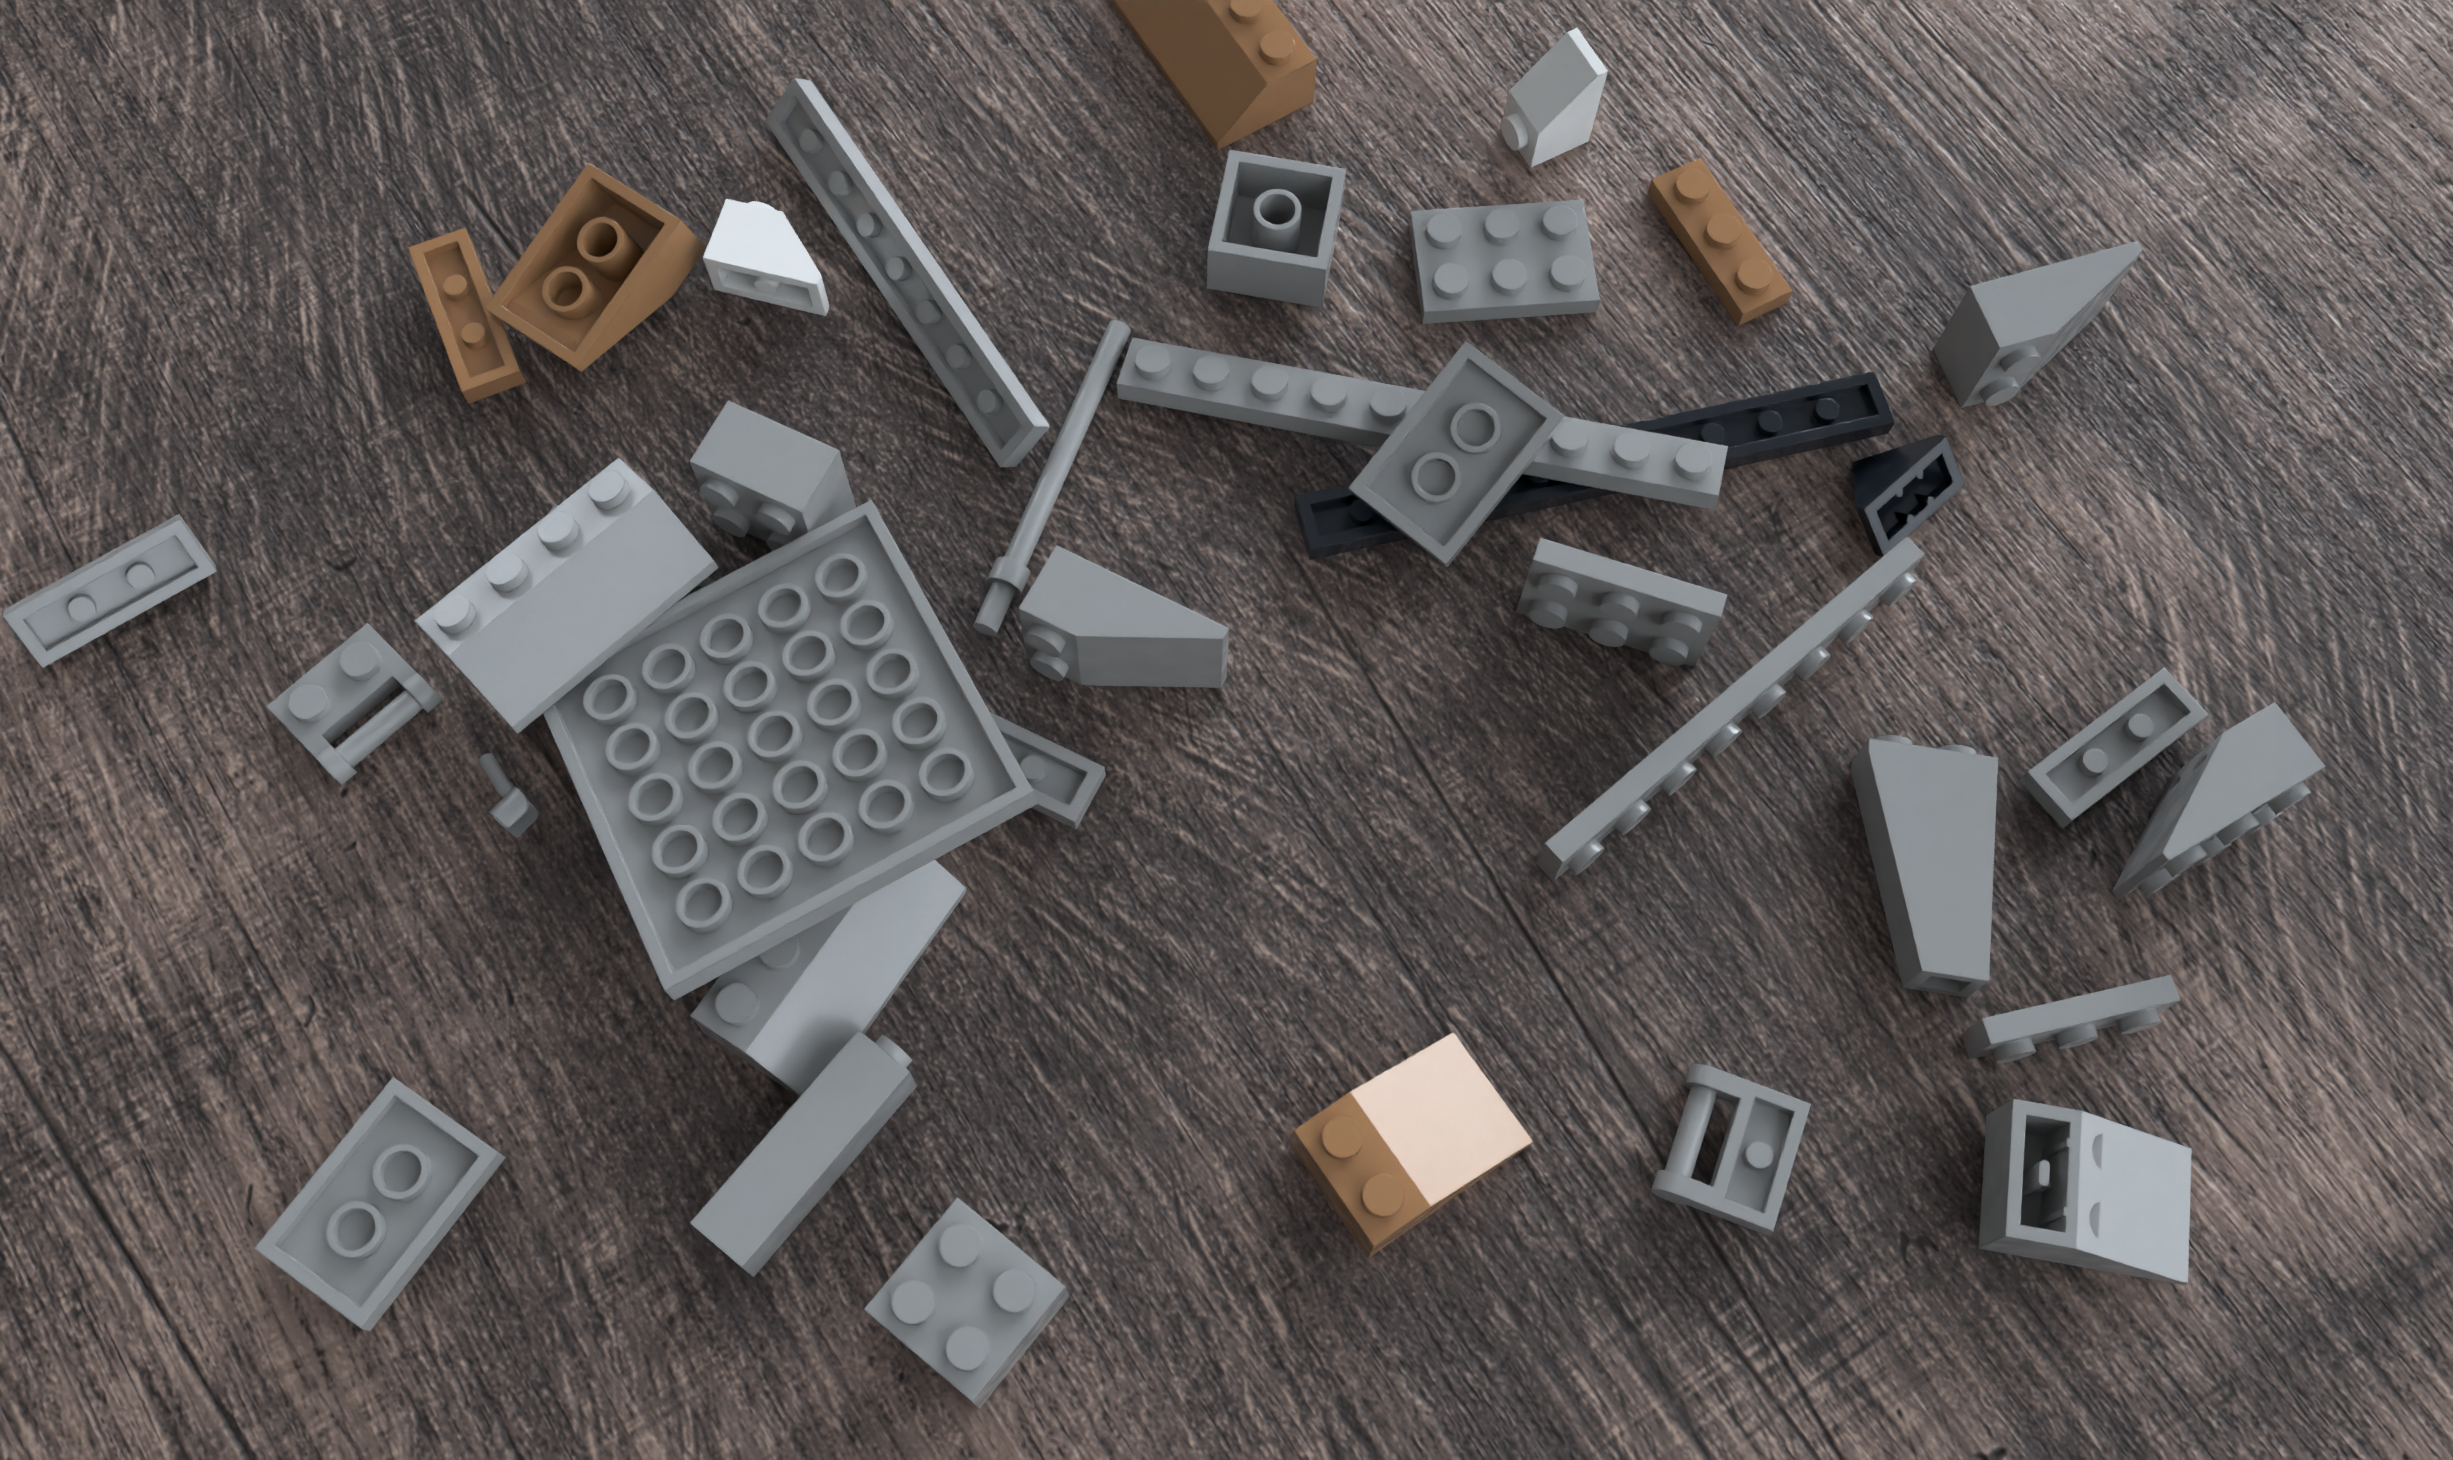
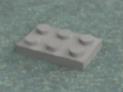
M1583 200L1411 211L1409 229L1422 324L1593 313L1597 311L1600 297Z
M1465 341L1348 489L1353 495L1431 556L1448 567L1563 424L1565 416Z
M1540 538L1516 612L1528 615L1533 622L1543 627L1557 629L1564 626L1589 634L1592 640L1605 646L1620 647L1625 645L1648 652L1654 660L1663 664L1673 666L1687 664L1695 667L1722 616L1727 594Z
M392 1077L254 1249L358 1327L371 1331L506 1157L402 1082Z

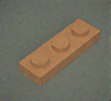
M1701 158L1651 180L1647 192L1737 326L1788 303L1793 290Z
M466 228L408 247L461 392L468 404L526 383L503 321L484 309L493 297V294Z

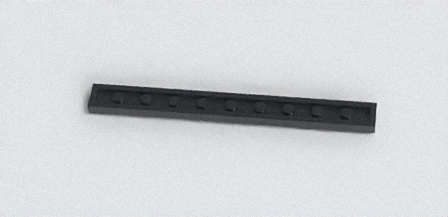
M1871 371L1620 425V427L1728 446L1724 465L1725 470L1885 435L1889 433L1895 422L1876 373ZM1522 474L1484 522L1620 492ZM1351 484L1295 495L1294 508L1309 560L1409 538L1353 495L1348 489Z

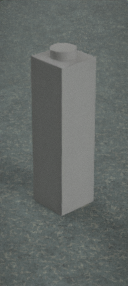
M858 1030L701 1209L690 1224L754 1277L917 1087L910 1071L906 1069L912 1062V1059L886 1036L881 1035L874 1043Z

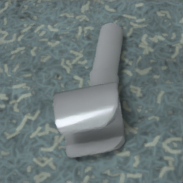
M492 753L484 754L480 757L479 763L495 791L503 798L489 811V814L511 835L518 838L538 818L539 812L528 801L526 796L509 781Z

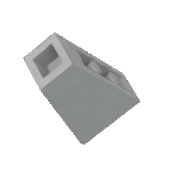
M1884 735L1875 739L1869 738L1852 759L1851 774L1902 986L1908 989L1968 998L1989 982L1998 758L1977 755L1973 748L1963 745H1946L1937 749L1913 745L1910 739L1897 735Z

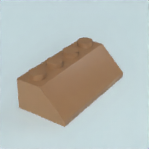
M1110 0L1216 150L1314 101L1317 59L1273 0Z

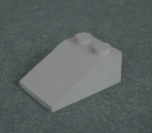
M2138 241L1970 286L1933 348L1960 407L1964 408L1985 402L1987 406H1995L2016 396L2023 385L2099 314L2142 253Z
M1057 545L1019 607L1026 657L1030 660L1031 666L1036 671L1052 680L1062 681L1066 677L1080 685L1221 688L1227 678L1228 627Z

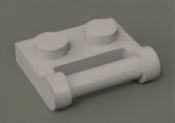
M366 623L269 703L267 708L306 747L320 764L343 785L357 773L353 767L422 709L429 713L443 700ZM400 685L402 686L404 691L338 747L335 749L332 747L331 743Z
M1692 1064L1685 1082V1086L1690 1089L1671 1152L1665 1170H1657L1651 1192L1667 1201L1689 1205L1768 1235L1774 1231L1811 1104L1717 1068L1703 1064ZM1723 1099L1735 1105L1710 1185H1707L1691 1177L1715 1100Z

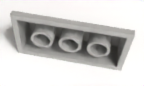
M617 458L417 618L415 622L452 665L518 734L719 567L655 490L620 458Z
M933 860L722 974L690 1016L705 1035L800 1097L858 1030L863 1034L867 1032L966 894V887L936 860Z

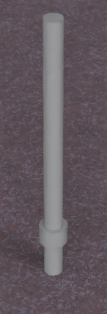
M1111 320L1008 549L1004 557L996 558L986 580L990 589L973 624V627L984 635H997L1013 597L1021 596L1030 576V570L1027 568L1028 562L1131 333L1129 326L1121 321Z

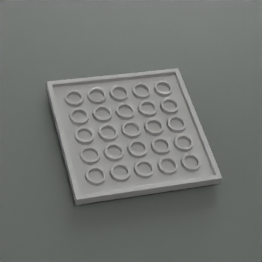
M872 500L680 599L543 713L663 989L673 1000L686 995L1039 803L1033 789Z

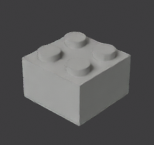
M1229 150L1208 246L1207 289L1323 308L1342 211L1346 169Z
M727 401L689 461L701 487L700 492L707 501L713 515L712 520L715 524L737 537H745L746 533L765 541L772 551L856 508L838 449L731 401Z
M957 1197L864 1310L980 1409L1067 1301L1069 1295L1066 1287Z

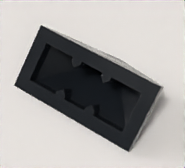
M1942 435L1925 438L1853 462L1855 507L1875 555L1881 557L1887 554L1904 538L1908 537L1965 485L1948 439Z

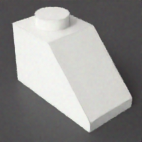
M1578 28L1567 32L1509 90L1504 116L1501 120L1502 134L1508 146L1514 151L1518 150L1530 168L1589 141L1608 70Z
M726 199L703 256L714 290L826 316L830 306L822 276L785 214L762 202L752 201L743 203Z

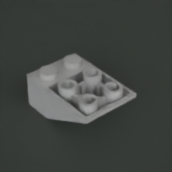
M2276 702L2223 732L2170 778L2112 891L2117 899L2122 898L2138 887L2141 888L2146 896L2155 893L2181 875L2180 873L2194 864L2199 866L2228 848L2232 845L2231 842L2244 834L2250 835L2282 815L2281 812L2311 793L2304 782L2326 766Z
M2012 1099L1986 1115L1979 1249L2186 1285L2188 1284L2192 1149L2081 1110Z

